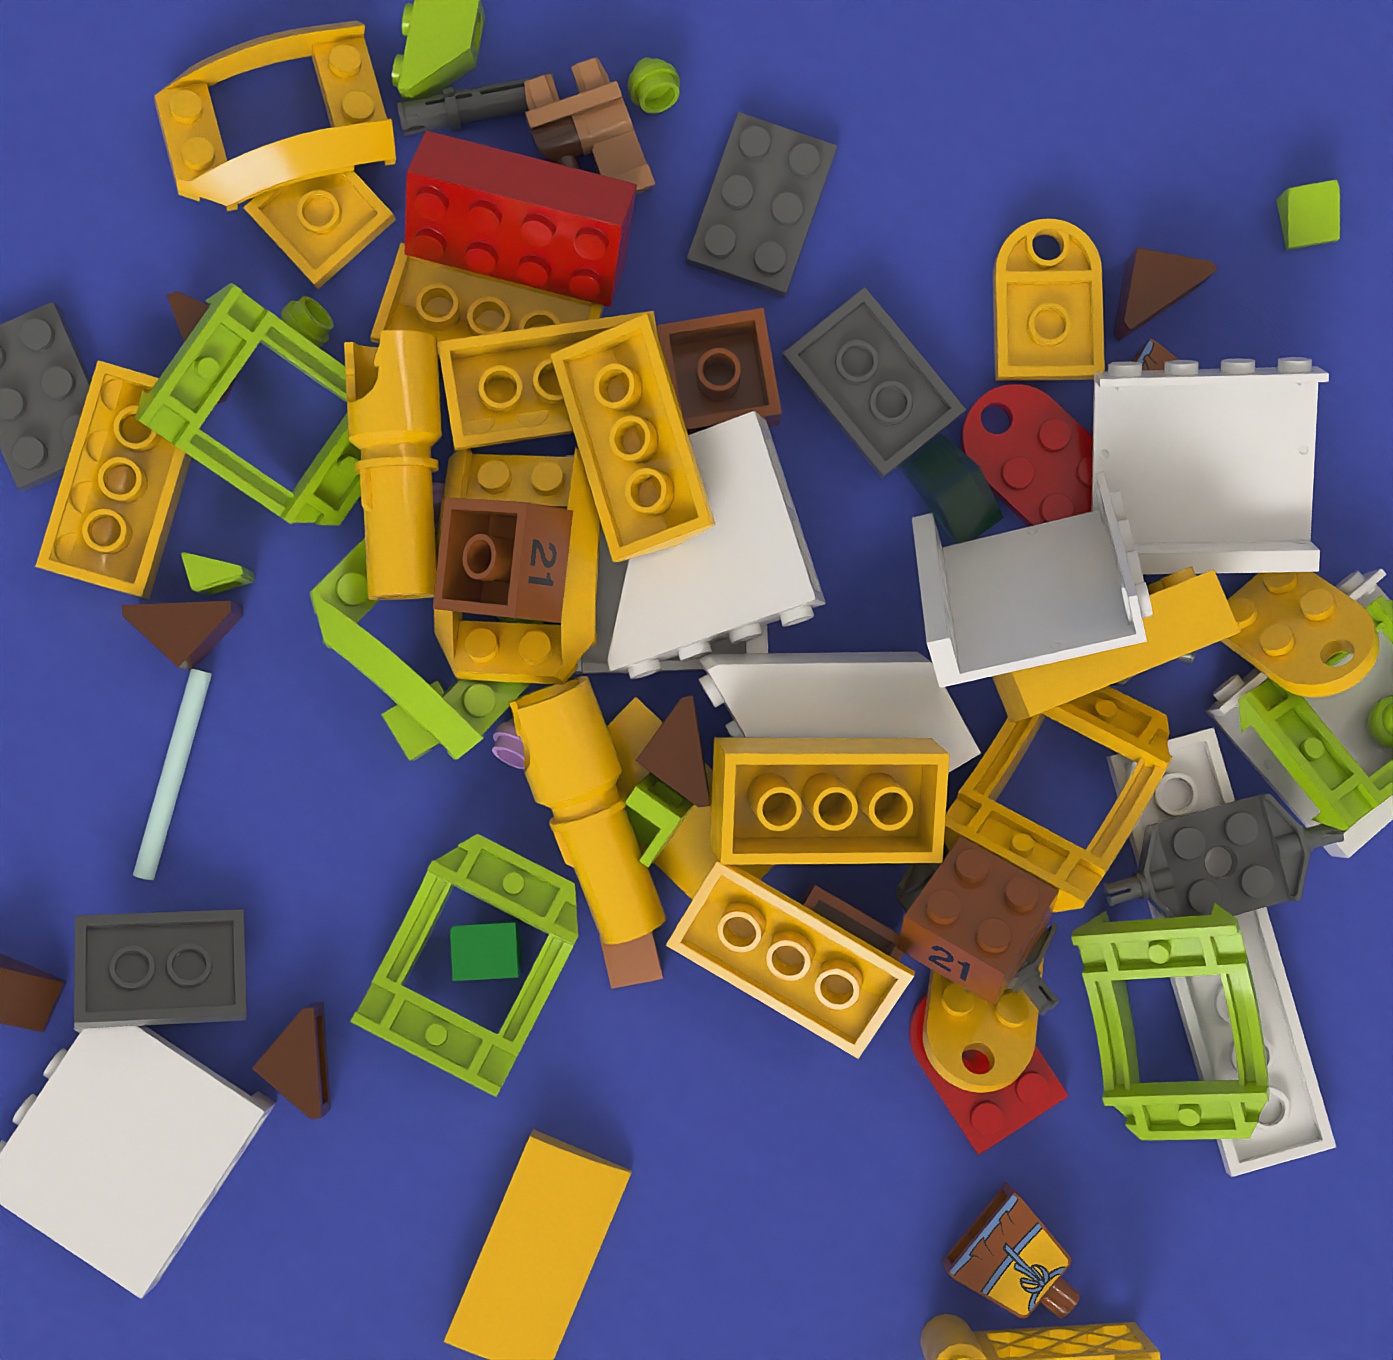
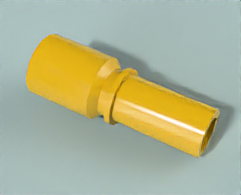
M380 330L379 347H368L354 342H344L349 441L361 451V460L355 462V474L360 475L361 505L364 508L368 599L410 600L434 597L437 574L432 473L438 471L439 466L438 460L431 458V448L442 436L437 337L419 331Z
M588 676L570 678L564 685L551 684L509 702L513 712L517 736L521 737L524 747V773L535 802L552 810L554 817L550 819L549 825L554 833L565 864L574 867L602 943L607 945L619 944L652 932L666 921V914L648 867L639 862L643 853L625 808L627 806L625 802L628 799L627 792L619 791L616 785L622 773V765Z

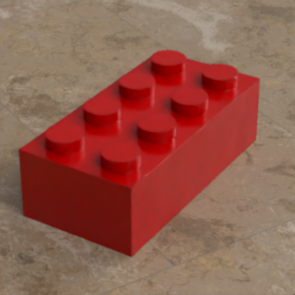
M426 130L407 170L404 255L611 307L625 267L637 184Z

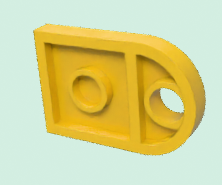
M1038 219L1020 226L1003 243L993 267L995 381L1094 380V372H1105L1102 265L1098 250L1085 232L1063 220ZM1040 235H1049L1056 239L1060 246L1059 257L1053 260L1039 258L1033 250V239Z
M1260 572L1227 600L1240 633L1220 641L1279 686L1293 694L1305 697H1324L1343 692L1360 682L1370 672L1377 660L1379 638L1368 611L1361 604L1314 572ZM1349 652L1354 654L1352 659L1342 666L1332 667L1326 665L1327 660L1336 653Z
M1044 957L1042 959L1041 964L1038 967V970L1041 972V978L1043 973ZM930 969L923 1023V1044L926 1055L938 1074L958 1088L981 1093L1000 1090L1010 1085L1021 1075L1033 1056L1039 1011L1023 990L1015 993L1013 989H1006L997 1004L993 1006L975 994L966 992L963 987ZM969 1049L981 1051L989 1060V1072L985 1074L970 1072L963 1064L962 1053Z

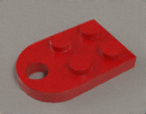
M1008 384L994 388L982 395L967 413L960 434L962 455L972 474L1028 527L1091 512L1093 436L1049 395L1035 387L1023 384ZM988 407H998L1004 410L1009 418L1007 431L1001 434L988 432L981 423L982 411Z
M928 990L916 1002L908 1025V1038L912 1053L978 1155L1068 1097L1067 1092L1036 1045L1033 1056L1021 1075L1010 1085L1000 1090L985 1093L971 1092L949 1083L934 1069L924 1049L923 1023ZM969 1049L962 1053L963 1064L970 1072L974 1074L989 1072V1060L981 1051Z

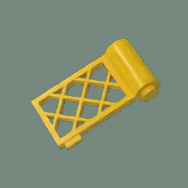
M942 1314L935 1316L926 1323L920 1340L926 1360H1161L1160 1351L1135 1322L972 1331L966 1321L960 1317Z

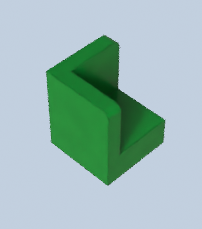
M520 919L498 920L495 923L455 925L450 929L452 981L518 978L523 973Z

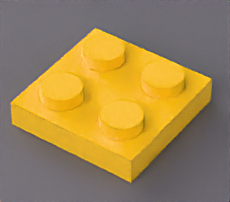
M354 171L325 175L289 184L255 196L243 207L317 289H320L396 220L390 209Z

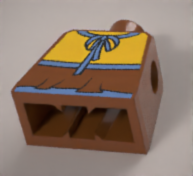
M1005 1182L941 1260L945 1270L953 1279L1021 1319L1027 1318L1040 1302L1059 1319H1063L1074 1309L1080 1299V1292L1061 1277L1071 1265L1073 1259L1007 1182Z

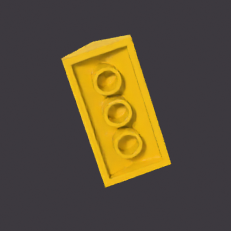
M401 242L370 338L371 341L380 343V330H408L429 333L437 337V341L598 319L602 317L604 306L404 255L405 243ZM437 343L438 359H440Z
M648 313L550 354L612 561L620 562L677 546L715 526L716 524L652 316Z
M718 858L701 883L666 946L858 1059L915 974V971L739 867L735 865H721Z

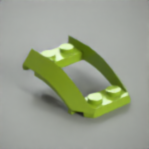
M230 283L205 300L210 304V307L151 391L147 394L142 390L135 419L291 525L293 523H316L317 525L340 526L361 496L360 475L355 474V462L361 460V451L349 441L347 413L292 492L199 429L259 342L347 403L345 366L272 312L263 308L242 292L243 290L235 284Z
M435 535V547L437 546V535ZM365 537L309 592L314 613H317L323 636L322 643L329 649L332 648L355 666L398 704L421 728L427 729L448 750L447 753L454 760L459 759L483 740L482 735L510 706L509 702L517 699L531 684L457 679L441 696L397 655L357 623L379 601L368 599ZM496 616L505 623L544 624L542 621Z
M1381 595L1366 606L1365 609L1374 622L1377 634L1382 631L1393 644V600H1385ZM1336 653L1327 660L1326 665L1333 667L1351 653ZM1268 678L1238 699L1241 733L1252 726L1319 809L1320 813L1311 820L1345 831L1393 795V758L1367 776L1303 696L1285 690Z
M479 834L457 845V848L438 859L432 860L403 923L371 981V986L350 1022L474 1087L497 1097L579 937L575 883ZM454 886L549 934L499 1034L404 987Z
M1214 903L1211 915L1109 922L1107 911L1073 930L1071 939L1073 946L1078 945L1083 962L1082 976L1097 1034L1104 1092L1102 1100L1104 1106H1114L1127 1118L1125 1126L1140 1140L1250 1139L1266 1102H1269L1270 1089L1259 1006L1238 919ZM1220 974L1232 1027L1239 1080L1140 1083L1134 1024L1125 980Z

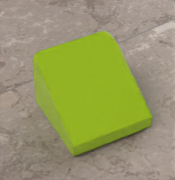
M1338 180L1288 188L1276 199L1286 250L1336 242L1340 239V189Z
M186 552L181 553L191 590L207 597L253 583L252 580H255L254 573L242 566Z

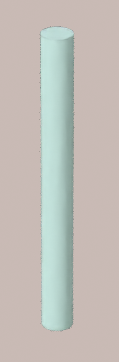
M192 668L190 670L134 868L133 876L146 880H154L211 680V673Z

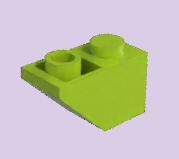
M414 0V4L406 3L402 17V34L407 36L404 55H396L392 71V84L398 87L403 101L436 95L443 88H446L476 67L485 22V13L481 0Z

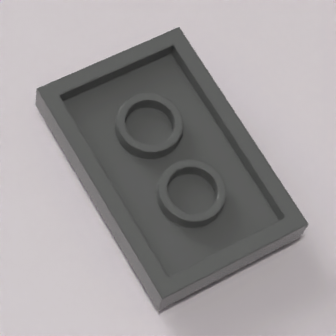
M738 112L688 252L686 264L785 298L838 145Z
M866 287L782 353V359L881 479L886 477L966 411L962 403Z
M50 302L0 324V449L17 489L24 492L63 475L92 381L61 309L54 302Z
M244 909L75 915V1029L246 1020Z

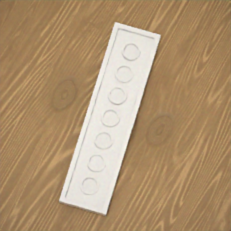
M1214 728L1204 729L1167 740L1169 754L1173 758L1129 835L1137 866H1139L1147 825L1235 801ZM1118 753L1106 757L1117 797H1119L1137 765V762ZM1217 846L1207 853L1205 867L1210 875L1215 878L1222 877L1230 870L1232 859L1226 849ZM1148 901L1152 918H1164ZM1266 907L1234 916L1238 919L1259 1006L1270 1097L1269 1102H1266L1259 1116L1258 1124L1250 1139H1217L1226 1173L1231 1177L1336 1148ZM1220 974L1170 977L1199 1080H1239L1232 1027Z

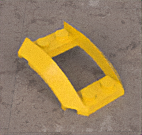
M357 20L291 29L249 40L223 50L189 67L155 94L154 102L178 195L200 202V197L225 205L227 211L238 210V204L265 192L307 179L354 171V165L384 161L385 166L396 164L392 118L387 119L364 39L365 25ZM312 56L331 128L285 138L227 161L208 87L255 68Z
M575 447L574 457L473 454L470 448L458 450L448 459L437 535L436 568L445 497L529 502L573 510L561 625L462 621V612L434 609V634L457 679L564 685L577 670L579 659L591 645H596L597 643L596 596L602 524L580 451Z
M1106 686L1029 718L1011 723L1009 717H1007L992 744L958 791L957 799L946 812L944 833L946 846L951 850L960 836L1059 890L1053 912L1083 908L1125 844L1171 763L1173 756L1169 754L1167 740L1170 732L1167 715L1110 686ZM1046 716L1137 762L1125 787L1086 850L995 802L1022 760Z

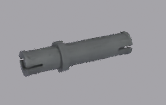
M553 72L472 89L454 91L453 87L443 88V94L416 100L398 101L397 108L404 137L422 133L426 130L451 127L453 132L462 130L461 125L525 113L529 110L526 102L524 82L542 75L551 74L555 84Z

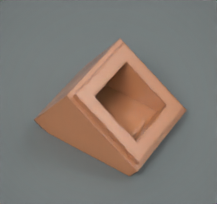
M653 931L639 938L619 944L607 945L602 943L599 936L611 989L663 979L664 975Z

